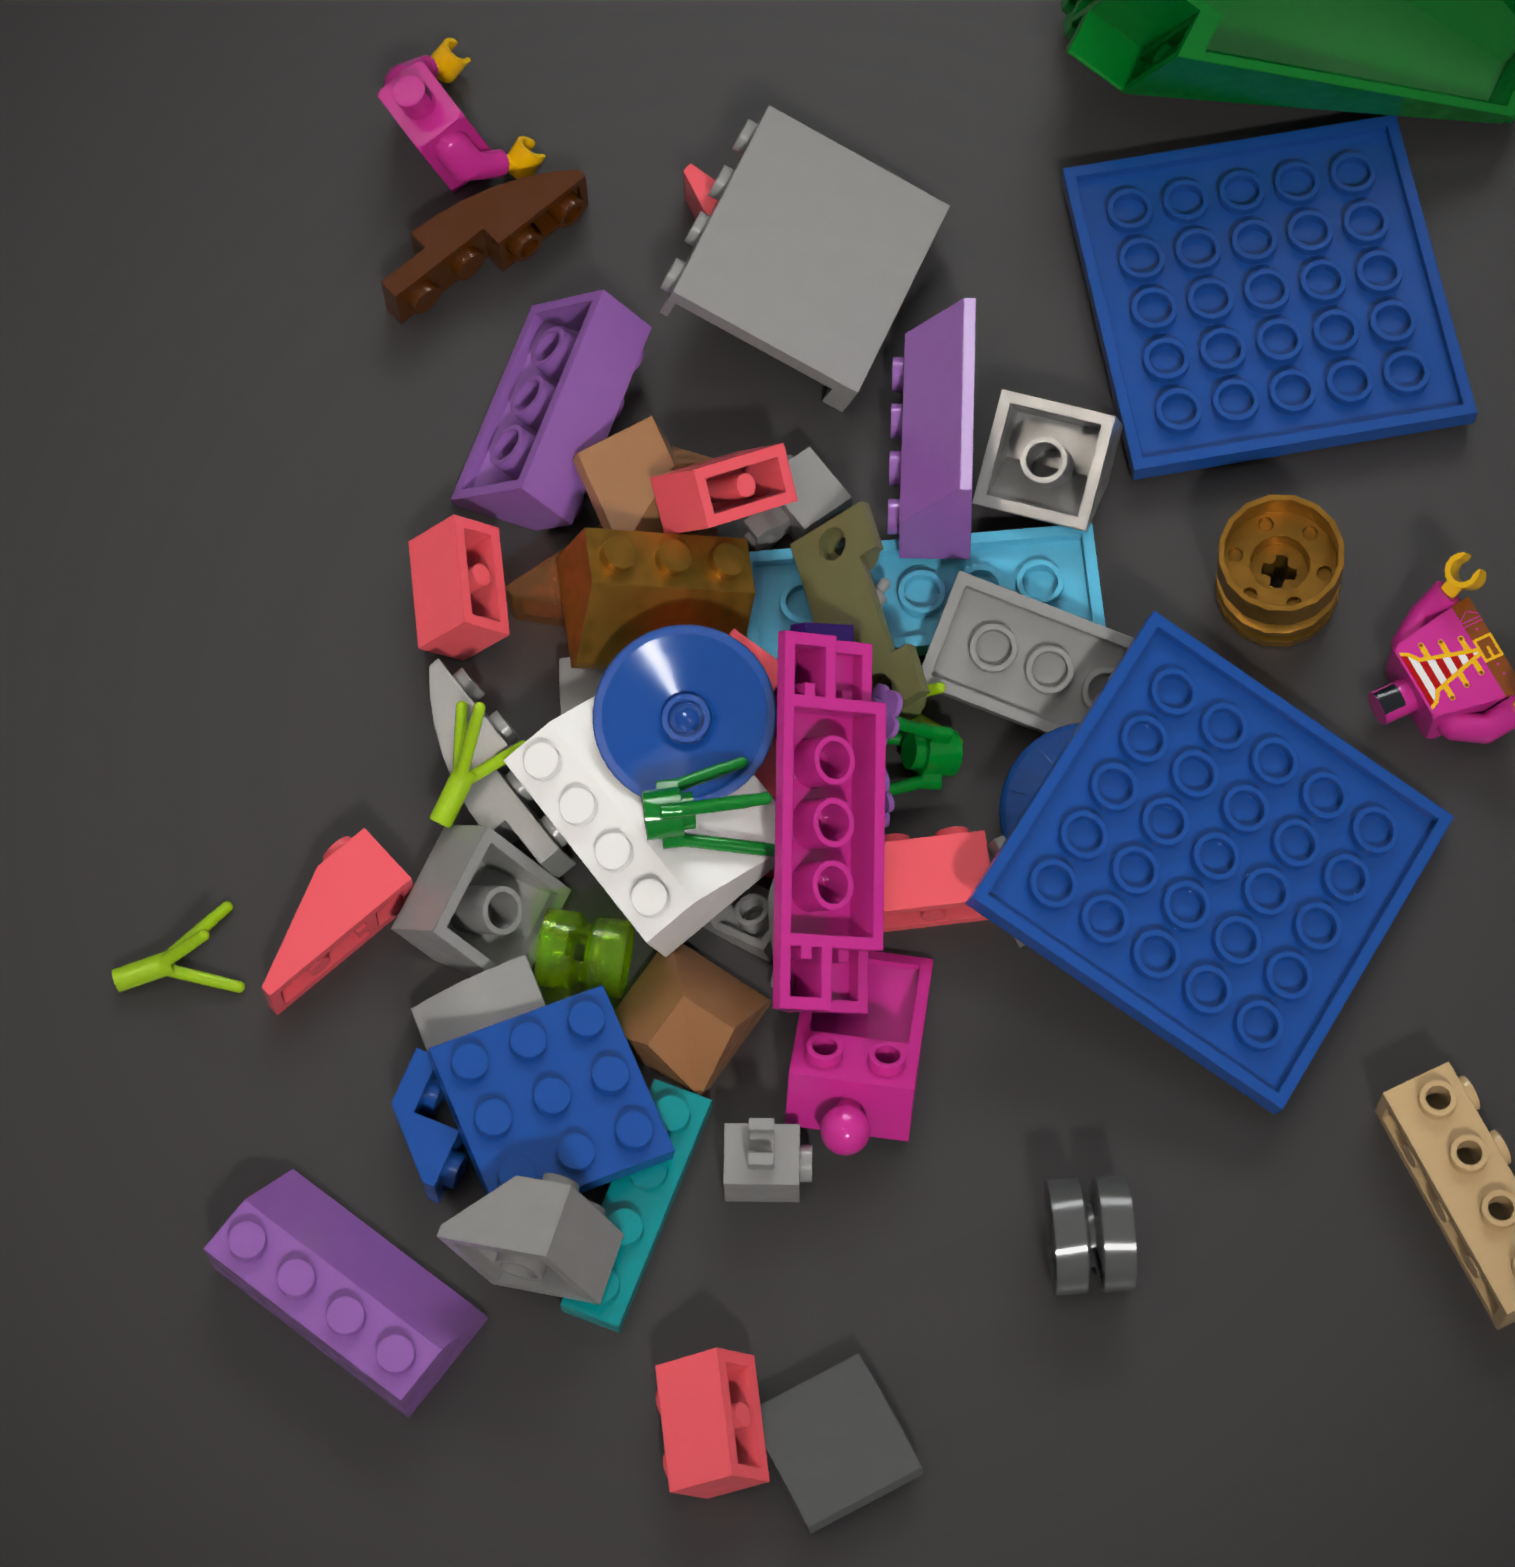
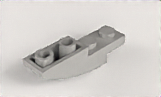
M438 658L429 666L430 701L440 749L451 774L453 770L456 704L459 701H465L468 704L467 723H469L474 704L485 693L463 667L453 673ZM498 710L494 711L490 716L486 712L484 713L470 770L511 747L520 738ZM506 764L475 782L464 803L478 825L489 826L511 844L520 838L540 865L557 879L576 864L563 848L568 842L546 814L539 818L528 803L533 798Z

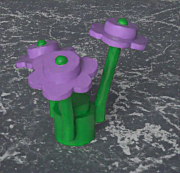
M878 684L872 691V702L886 703V745L901 746L903 766L906 769H912L914 774L917 775L890 782L889 775L885 769L886 828L890 823L889 812H892L895 806L893 796L919 789L940 790L942 787V777H953L959 771L962 763L963 746L959 733L953 730L952 727L932 726L899 717L903 706L901 693L890 690L887 685Z

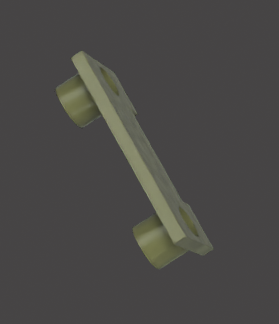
M860 501L794 541L790 546L814 623L854 625V642L872 644V691L876 685L884 684L890 690L901 693L903 706L899 717L912 720L922 712L926 704L927 694L930 691L915 645L905 644L895 650L870 572L879 559L880 551L884 548L869 503Z

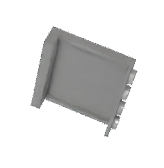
M769 105L758 123L747 119L739 133L732 150L741 155L734 169L724 164L708 195L716 199L717 202L710 215L700 211L692 224L684 242L693 246L686 262L676 257L666 274L660 289L669 293L659 313L668 316L675 304L683 307L829 387L822 402L843 412L858 394L950 205Z

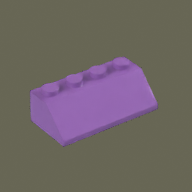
M604 289L532 305L450 501L458 507L535 531L572 525L574 519L583 508L584 493L586 491L572 459L578 452L608 437L614 420L619 416L624 407V395L632 375L643 360V348L652 327Z
M963 298L905 333L904 357H893L892 392H903V404L891 403V439H902L901 451H890L889 486H900V499H888L887 532L888 534H899V558L970 559L976 298Z
M294 1169L246 1198L204 1247V1251L216 1271L407 1418L412 1415L488 1320L487 1315Z

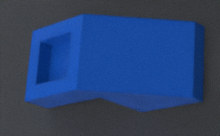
M416 1048L391 1105L428 1200L440 1204L447 1187L455 1190L460 1184L467 1168L469 1155L464 1153L465 1147L458 1129L426 1117L427 1114L435 1116L438 1113L445 1097L429 1061L428 1052Z

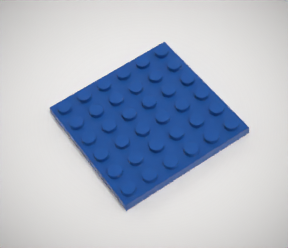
M1396 116L1375 117L1063 168L1061 181L1117 417L1123 425L1121 434L1132 480L1473 424L1478 413Z
M1154 610L1146 618L965 904L1275 1115L1283 1110L1454 816Z

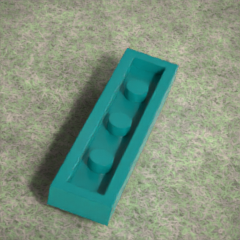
M657 1079L653 1080L649 1092L675 1149L673 1159L610 1183L601 1206L606 1210L605 1217L624 1236L601 1303L599 1305L563 1298L560 1303L562 1312L617 1333L621 1332L713 1108L711 1099Z

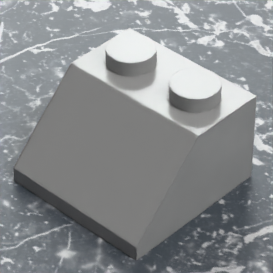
M1002 389L972 504L1088 532L1109 482L1123 428L1122 423L1114 415Z
M452 825L451 829L444 826L391 929L434 961L471 977L525 954L532 968L571 889L489 826Z
M544 1173L542 1180L516 1175L441 1224L437 1237L493 1285L600 1305L624 1234L605 1217L606 1210L602 1206L587 1200L578 1192L580 1188L578 1183L562 1175Z

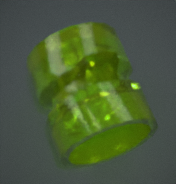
M548 907L542 922L536 955L535 980L537 985L571 990L579 982L583 983L586 991L603 985L607 996L622 998L630 971L634 944V926L628 919L599 915L593 923H589L586 921L583 912ZM575 944H586L583 962L573 959Z

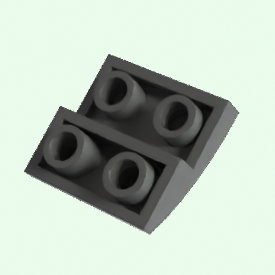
M859 1353L760 1405L766 1454L776 1469L785 1492L810 1534L924 1474L923 1467Z

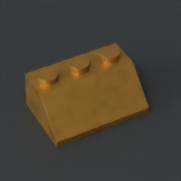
M584 527L556 558L571 668L606 670L615 656L632 641L648 632L666 626L700 625L719 630L728 635L733 629H736L746 637L755 597L747 538Z

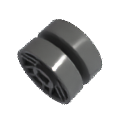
M1126 1174L1094 1176L1090 1184V1203H1085L1082 1184L1078 1178L1045 1180V1230L1049 1271L1054 1296L1087 1294L1089 1291L1091 1267H1095L1098 1285L1103 1293L1135 1290L1137 1285L1136 1232L1131 1191Z

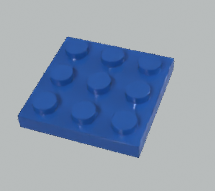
M603 985L433 1046L428 1050L429 1061L485 1195L516 1175L542 1180L544 1173L562 1175L575 1181L580 1186L578 1192L582 1193L673 1159L675 1149Z

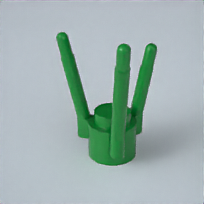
M743 756L678 778L655 781L656 789L641 792L647 841L662 839L663 849L690 847L775 857V844L685 833V830L696 829V815L767 805L771 803L772 795L768 792L694 801L692 791L680 793V791L747 767L748 760Z

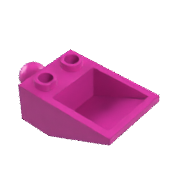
M870 951L868 959V1014L800 1012L788 1077L785 1124H800L802 1128L820 1130L824 1145L831 1152L842 1156L853 1155L861 1151L868 1143L870 1137L909 1142L934 959Z

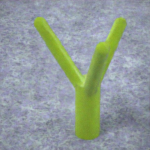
M459 701L456 704L453 770L429 816L431 820L450 829L472 785L504 766L505 762L503 760L526 742L521 740L470 770L486 709L485 704L482 702L474 704L469 723H467L468 704L465 701Z
M224 901L166 951L112 969V978L117 990L123 992L168 976L213 988L242 993L245 990V984L242 981L175 964L176 961L209 939L210 934L208 931L233 910V904L230 901Z

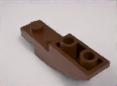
M579 169L519 178L477 193L433 216L410 232L415 256L381 281L386 310L402 324L415 313L422 314L432 308L438 301L441 293L455 282L472 277L481 268L486 258L489 257L502 272L517 260L522 262L529 259L537 252L544 239L560 227L567 228L573 225L582 216L585 208L589 205L586 176Z

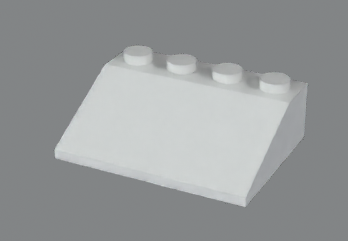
M594 696L551 720L503 761L645 942L667 957L775 867V857L690 847L663 849L662 839L647 841L642 797L630 791L615 778L602 759L597 747L593 730ZM754 774L742 787L728 796L768 792V790ZM772 797L771 803L767 805L696 815V829L685 830V833L775 844L776 800Z

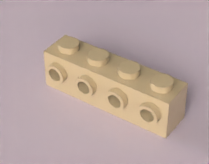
M1448 1061L1383 1092L1375 1113L1495 1328L1499 1330L1515 1322V1176L1508 1166L1511 1163V1156L1505 1141L1496 1130L1488 1131L1477 1111L1480 1109V1101L1473 1085L1465 1076L1458 1077Z

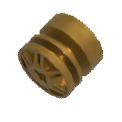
M1296 495L1264 496L1246 503L1228 519L1218 545L1215 600L1224 621L1238 635L1264 647H1290L1313 638L1329 623L1338 604L1340 582L1344 569V540L1335 520L1318 504ZM1274 577L1285 579L1282 583V588L1270 586Z

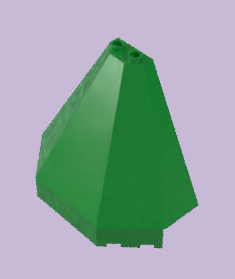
M1062 0L1060 3L1061 11L1067 15L1063 20L1064 36L1071 40L1066 46V53L1120 90L1121 94L1501 124L1503 122L1509 124L1515 120V0Z

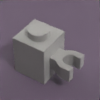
M810 446L794 457L793 455H787L798 501L753 514L743 521V526L748 531L744 538H747L748 545L753 551L769 550L787 533L793 541H796L852 507V496Z
M749 1118V1123H724L723 1186L725 1201L800 1202V1182H812L813 1145L800 1144V1124H774V1118Z

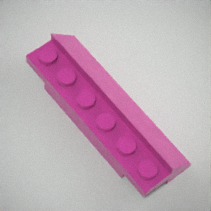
M788 630L778 631L772 1009L787 1013L868 1014L869 952L883 951L886 703L872 702V644L837 640V636Z

